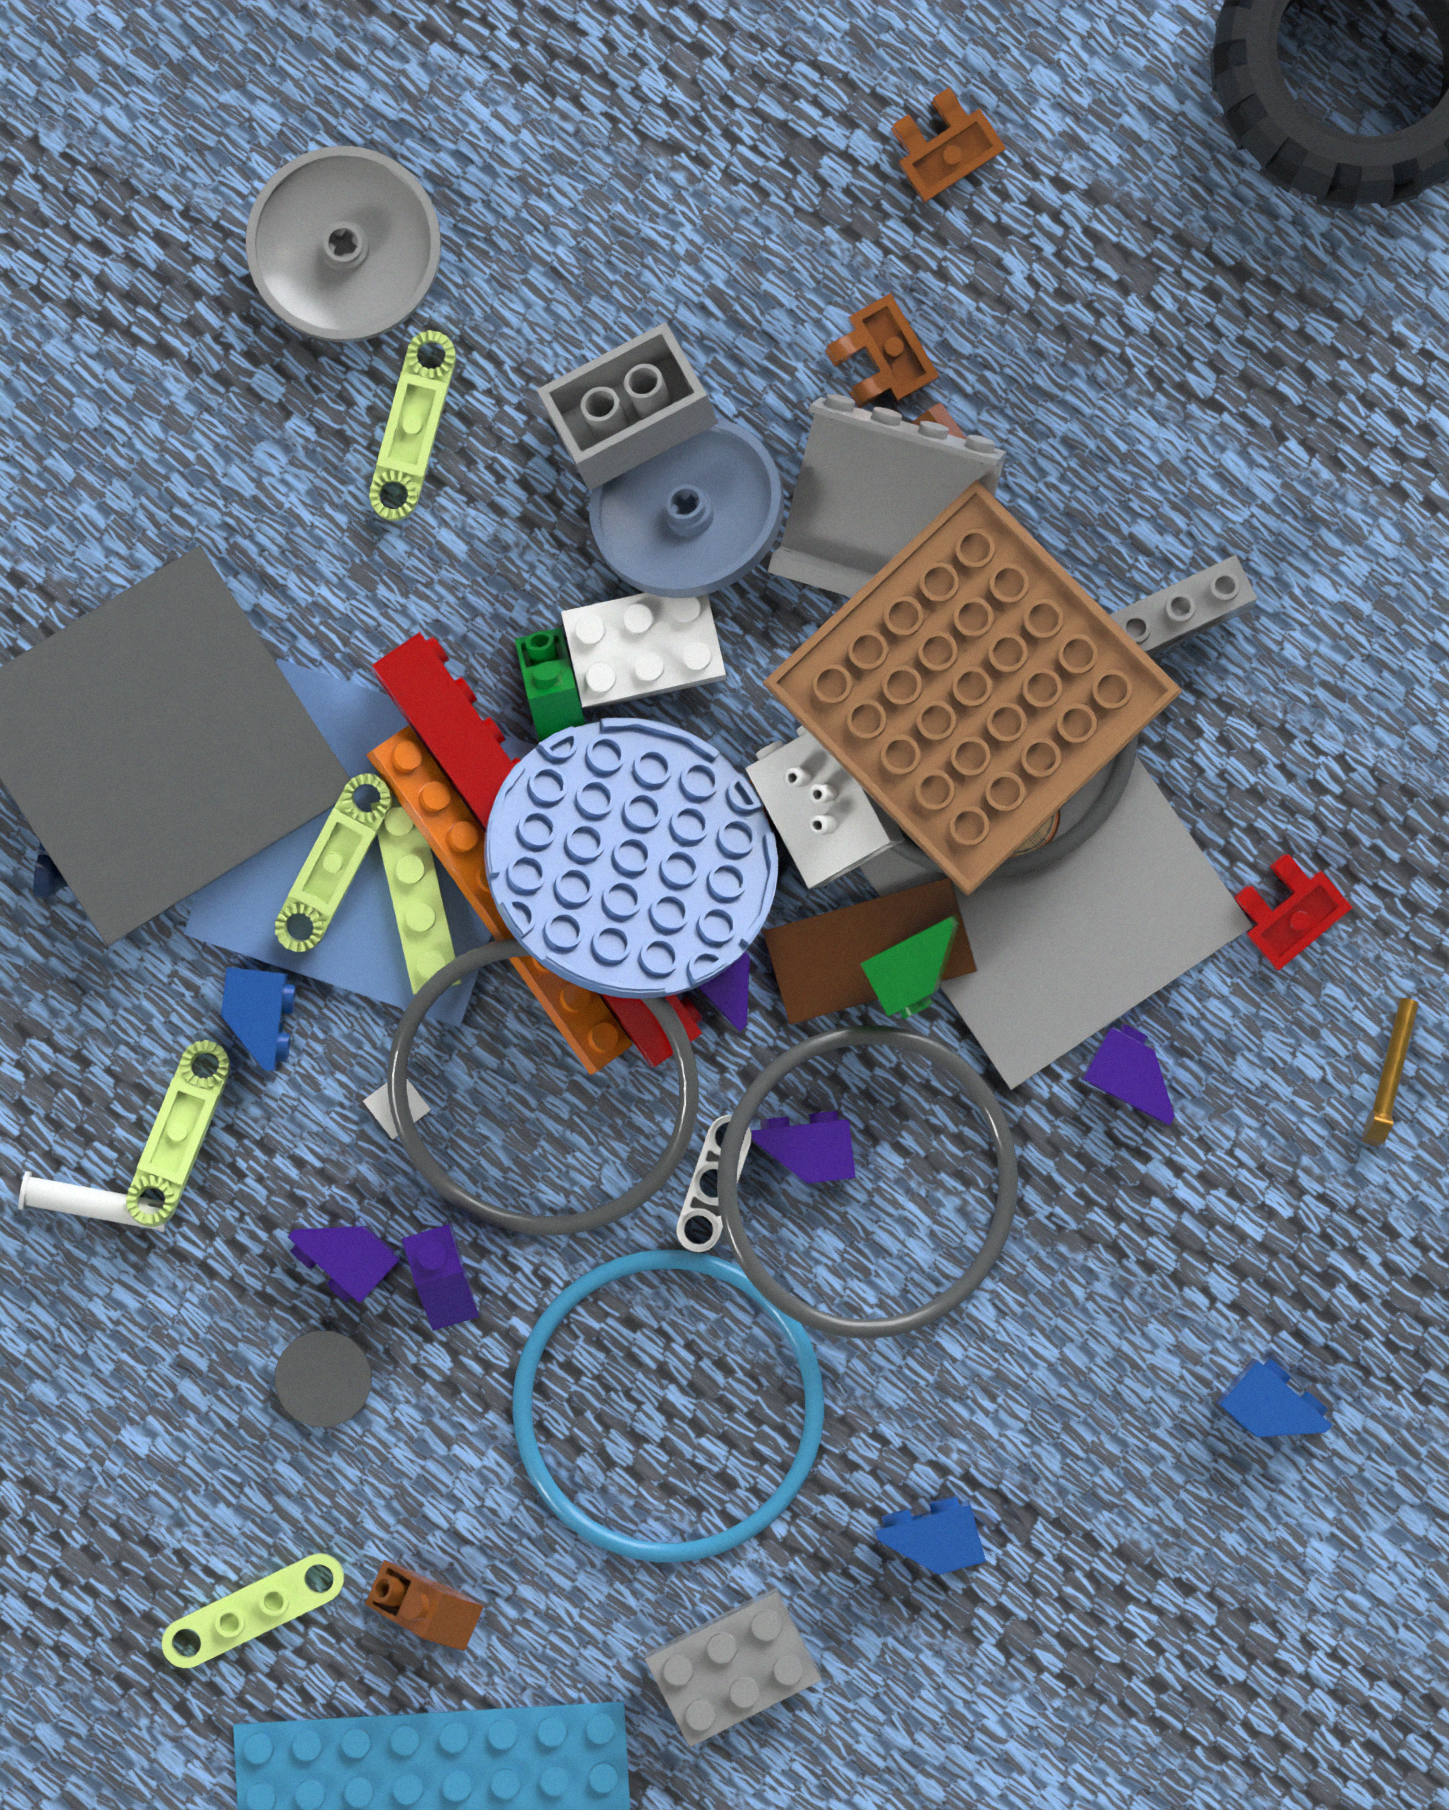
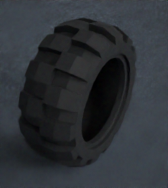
M1297 0L1224 1L1215 23L1214 46L1210 53L1212 91L1219 94L1224 111L1221 120L1237 149L1248 150L1262 166L1259 171L1260 174L1287 193L1293 187L1315 196L1316 205L1353 210L1356 204L1378 203L1381 208H1386L1417 199L1421 192L1439 182L1443 184L1449 179V0H1411L1421 9L1432 24L1442 50L1444 65L1443 83L1435 108L1414 125L1380 136H1357L1334 130L1310 116L1288 90L1279 66L1277 37L1282 16Z

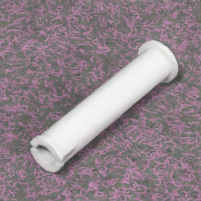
M26 1171L24 1174L18 1209L24 1210L26 1206L155 1229L159 1230V1232H164L167 1225L166 1222L157 1227H147L135 1221L127 1209V1194L32 1177V1172ZM143 1197L138 1199V1207L145 1214L152 1215L153 1213H158L160 1209L162 1210L163 1205H165L164 1201Z

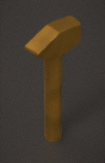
M1400 998L1373 1110L1367 1117L1362 1135V1140L1366 1144L1373 1146L1384 1144L1393 1126L1392 1111L1419 1002L1412 999Z

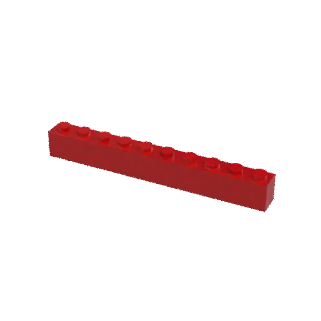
M419 632L372 664L370 670L486 833L488 818L495 798L504 780L513 767L521 760L519 757L513 760L509 759L500 746L506 739L491 717L482 720L473 708L472 704L478 701L470 686L462 677L454 681L444 664L449 661V658L438 641L433 636L426 641L421 632ZM598 993L650 1068L656 1067L673 1055V1050L657 1018L641 999L621 998ZM676 995L664 996L682 1022L690 1042L703 1034L697 1026L703 1019L687 996L681 1000Z

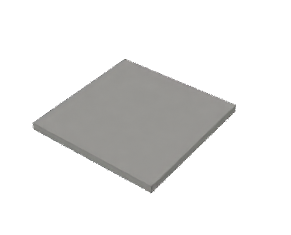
M1136 755L1128 784L1118 804L1100 828L1080 847L1044 868L1018 876L986 879L968 897L953 882L978 971L941 981L940 987L1008 1088L1012 1090L1253 926ZM1116 756L1060 809V824L1052 841L1071 829L1090 810L1110 776ZM897 824L900 832L909 839H911ZM891 849L859 866L879 897L949 878L947 875L925 869L908 861Z

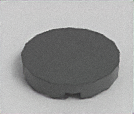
M314 1330L297 1337L282 1352L275 1368V1390L281 1405L295 1420L312 1427H334L350 1420L365 1406L372 1388V1367L366 1352L352 1337L333 1330Z

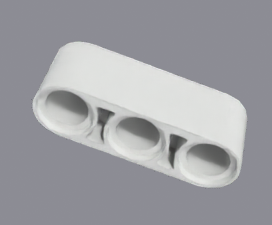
M732 1115L721 1116L710 1126L677 1223L676 1232L678 1239L690 1251L703 1252L712 1248L718 1241L723 1228L718 1197H709L703 1193L700 1187V1178L707 1170L718 1169L721 1148L716 1143L715 1133L720 1125L730 1121ZM749 1127L740 1151L737 1183L751 1143ZM697 1215L708 1218L713 1226L712 1236L701 1244L691 1242L686 1237L684 1231L687 1220Z

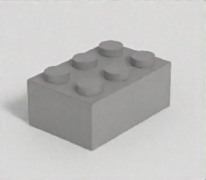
M666 322L537 389L551 422L589 491L719 423L708 395Z
M777 1587L647 1652L645 1655V1661L689 1748L822 1680L821 1674Z

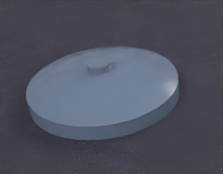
M717 418L718 424L592 490L589 507L591 530L604 560L622 580L638 590L652 595L668 598H690L724 589L746 576L760 563L772 547L780 530L784 514V491L782 481L771 455L764 445L750 432L732 422Z

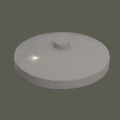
M333 146L313 150L293 159L280 168L265 184L255 200L248 219L246 256L251 276L259 293L270 309L285 323L299 332L321 340L356 342L380 336L396 328L406 321L424 302L433 286L439 269L441 234L437 215L429 196L419 181L406 168L390 157L373 150L354 146Z

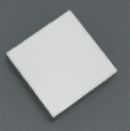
M407 1078L409 1108L413 1121L416 1123L432 1109ZM385 1083L363 1100V1102L392 1140L398 1137L392 1119L387 1083Z

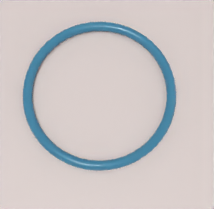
M652 1250L622 1256L599 1265L575 1280L550 1303L532 1329L521 1353L515 1374L512 1416L516 1442L527 1474L549 1508L567 1526L597 1546L618 1555L651 1562H686L715 1556L738 1547L771 1525L786 1510L806 1481L817 1456L824 1422V1390L817 1356L802 1324L778 1310L764 1298L749 1281L741 1267L721 1258L700 1252ZM657 1269H680L710 1275L732 1284L757 1301L777 1322L791 1344L799 1364L805 1395V1417L798 1451L791 1468L773 1495L757 1511L730 1529L710 1537L680 1543H657L623 1536L605 1528L581 1512L563 1494L547 1470L538 1449L532 1419V1393L538 1364L547 1342L563 1318L581 1300L605 1284L630 1274Z

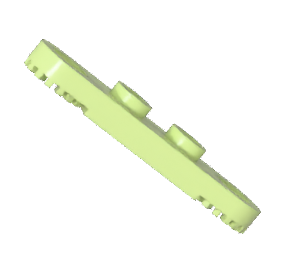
M428 330L421 332L412 339L408 346L376 463L369 498L375 512L380 517L389 521H400L409 517L418 505L455 367L456 351L453 343L446 335L438 331ZM437 343L444 348L445 359L440 367L427 369L418 362V352L425 344ZM389 483H400L406 487L408 492L406 503L398 509L386 508L380 501L382 489Z
M363 773L353 777L345 785L277 916L275 935H277L279 942L286 949L295 952L307 951L318 945L323 939L392 806L393 793L381 776L374 773ZM362 784H371L380 792V805L372 812H365L359 809L355 803V791ZM301 913L310 917L314 929L309 939L300 941L294 939L289 934L287 923L293 914Z
M197 1041L193 1045L188 1046L187 1050L182 1054L181 1061L174 1078H172L138 1163L137 1171L126 1196L127 1209L134 1220L143 1226L157 1227L163 1225L174 1215L230 1075L231 1064L229 1057L222 1046L214 1041ZM204 1053L213 1054L219 1061L217 1073L213 1074L212 1077H207L208 1079H201L192 1072L194 1060ZM155 1188L164 1193L165 1205H163L162 1210L160 1209L158 1213H153L152 1215L145 1214L138 1207V1199L145 1190Z
M323 1553L312 1554L174 1621L164 1632L162 1638L163 1653L173 1665L181 1668L195 1667L333 1600L339 1594L344 1584L343 1568L334 1557ZM313 1565H324L331 1570L334 1579L329 1590L315 1592L307 1585L305 1580L306 1572ZM191 1629L199 1635L201 1647L198 1653L188 1657L182 1656L176 1651L173 1639L179 1630Z

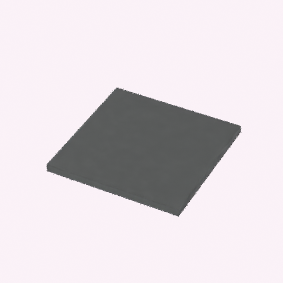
M201 545L0 667V779L107 947L115 944L333 808L345 785L350 781L346 771Z

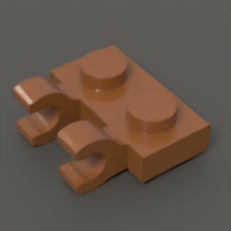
M950 88L933 97V101H931L932 106L942 121L949 127L947 130L927 142L909 114L892 124L893 127L891 128L901 146L909 154L901 159L898 165L924 204L1006 150V147L981 109L979 108L967 116Z
M891 293L849 316L848 322L853 331L827 345L828 349L825 350L835 368L865 349L878 373L851 387L852 391L849 394L860 409L888 391L894 401L898 403L937 381L939 378L936 369Z

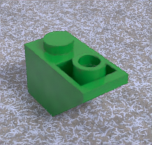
M562 627L516 638L515 644L539 742L570 726L575 728L585 725Z

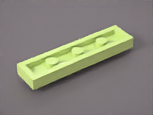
M393 798L392 806L377 835L411 987L415 995L438 970L454 960L456 955L432 848L399 801ZM380 802L371 803L372 811L377 809ZM461 979L456 981L451 986L462 984Z

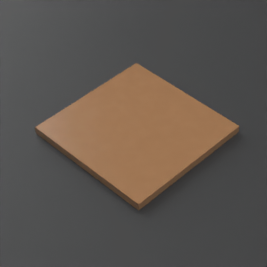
M977 479L762 682L763 686L967 897L1183 691Z

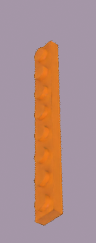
M408 725L370 751L366 756L388 784L396 799L495 940L513 938V934L507 928L496 908L487 881L484 861L485 832L413 729ZM532 956L509 958L590 1075L598 1072L633 1045L597 992L579 987L559 977Z

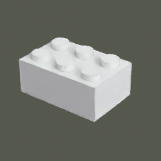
M642 593L561 612L584 711L726 680L708 594L690 598H668Z

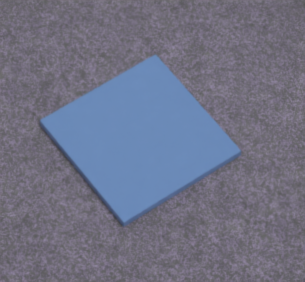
M277 658L276 664L349 778L352 779L363 773H374L380 776L366 754L409 725L390 697ZM504 735L506 741L500 744L510 760L516 757L522 760L537 747V745ZM371 784L360 785L357 788V793L354 794L357 807L365 812H372L371 803L380 802L381 800L380 792H378L377 788ZM333 808L197 892L183 933L186 936L405 1010L415 996L411 987L378 835H376L323 939L318 945L307 951L295 952L286 949L279 942L277 935H275L277 916ZM432 850L457 958L472 949L490 943L492 934ZM293 914L287 923L289 934L296 940H307L313 933V922L306 914ZM481 967L461 978L462 984L449 987L438 997L425 1016L461 1028Z

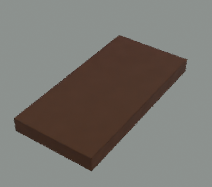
M945 878L764 930L763 934L789 1024L878 1000L861 963L954 914L959 921V926L941 981L977 972V965L952 880Z

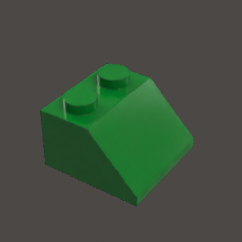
M955 914L861 963L888 1017L899 1011L904 1020L933 1004L929 995L933 994L940 987L959 926V921Z

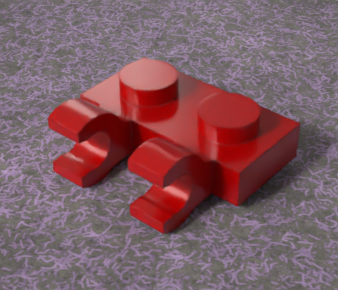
M1283 854L1269 866L1281 882L1292 892L1273 910H1271L1252 886L1244 887L1233 897L1243 912L1255 923L1245 935L1276 971L1282 969L1353 908L1321 870L1308 878L1289 854Z

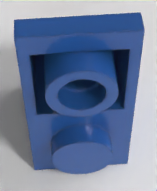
M227 967L221 1016L264 1070L278 1071L279 1062L287 1063L289 1057L291 1035L282 1032L285 1013L293 1014L296 985L288 984V974Z
M1253 1358L1215 1402L1255 1437L1326 1433L1332 1426L1323 1417L1329 1409L1307 1390L1300 1397L1286 1384L1292 1377L1270 1358L1264 1365L1259 1360Z
M950 1496L930 1502L929 1507L931 1511L916 1516L911 1515L910 1509L882 1516L884 1525L874 1527L878 1541L938 1575L986 1562L971 1505L968 1501L959 1503L957 1496Z

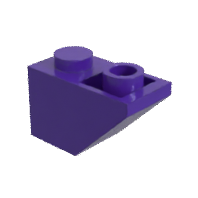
M837 1111L808 1114L809 1124L790 1126L789 1116L760 1119L761 1129L751 1130L752 1140L807 1184L856 1178L849 1119L838 1120Z
M368 1226L301 1228L293 1230L288 1235V1238L295 1244L290 1252L310 1270L316 1265L323 1269L331 1277L326 1285L346 1303L352 1298L359 1303L363 1302L402 1259Z

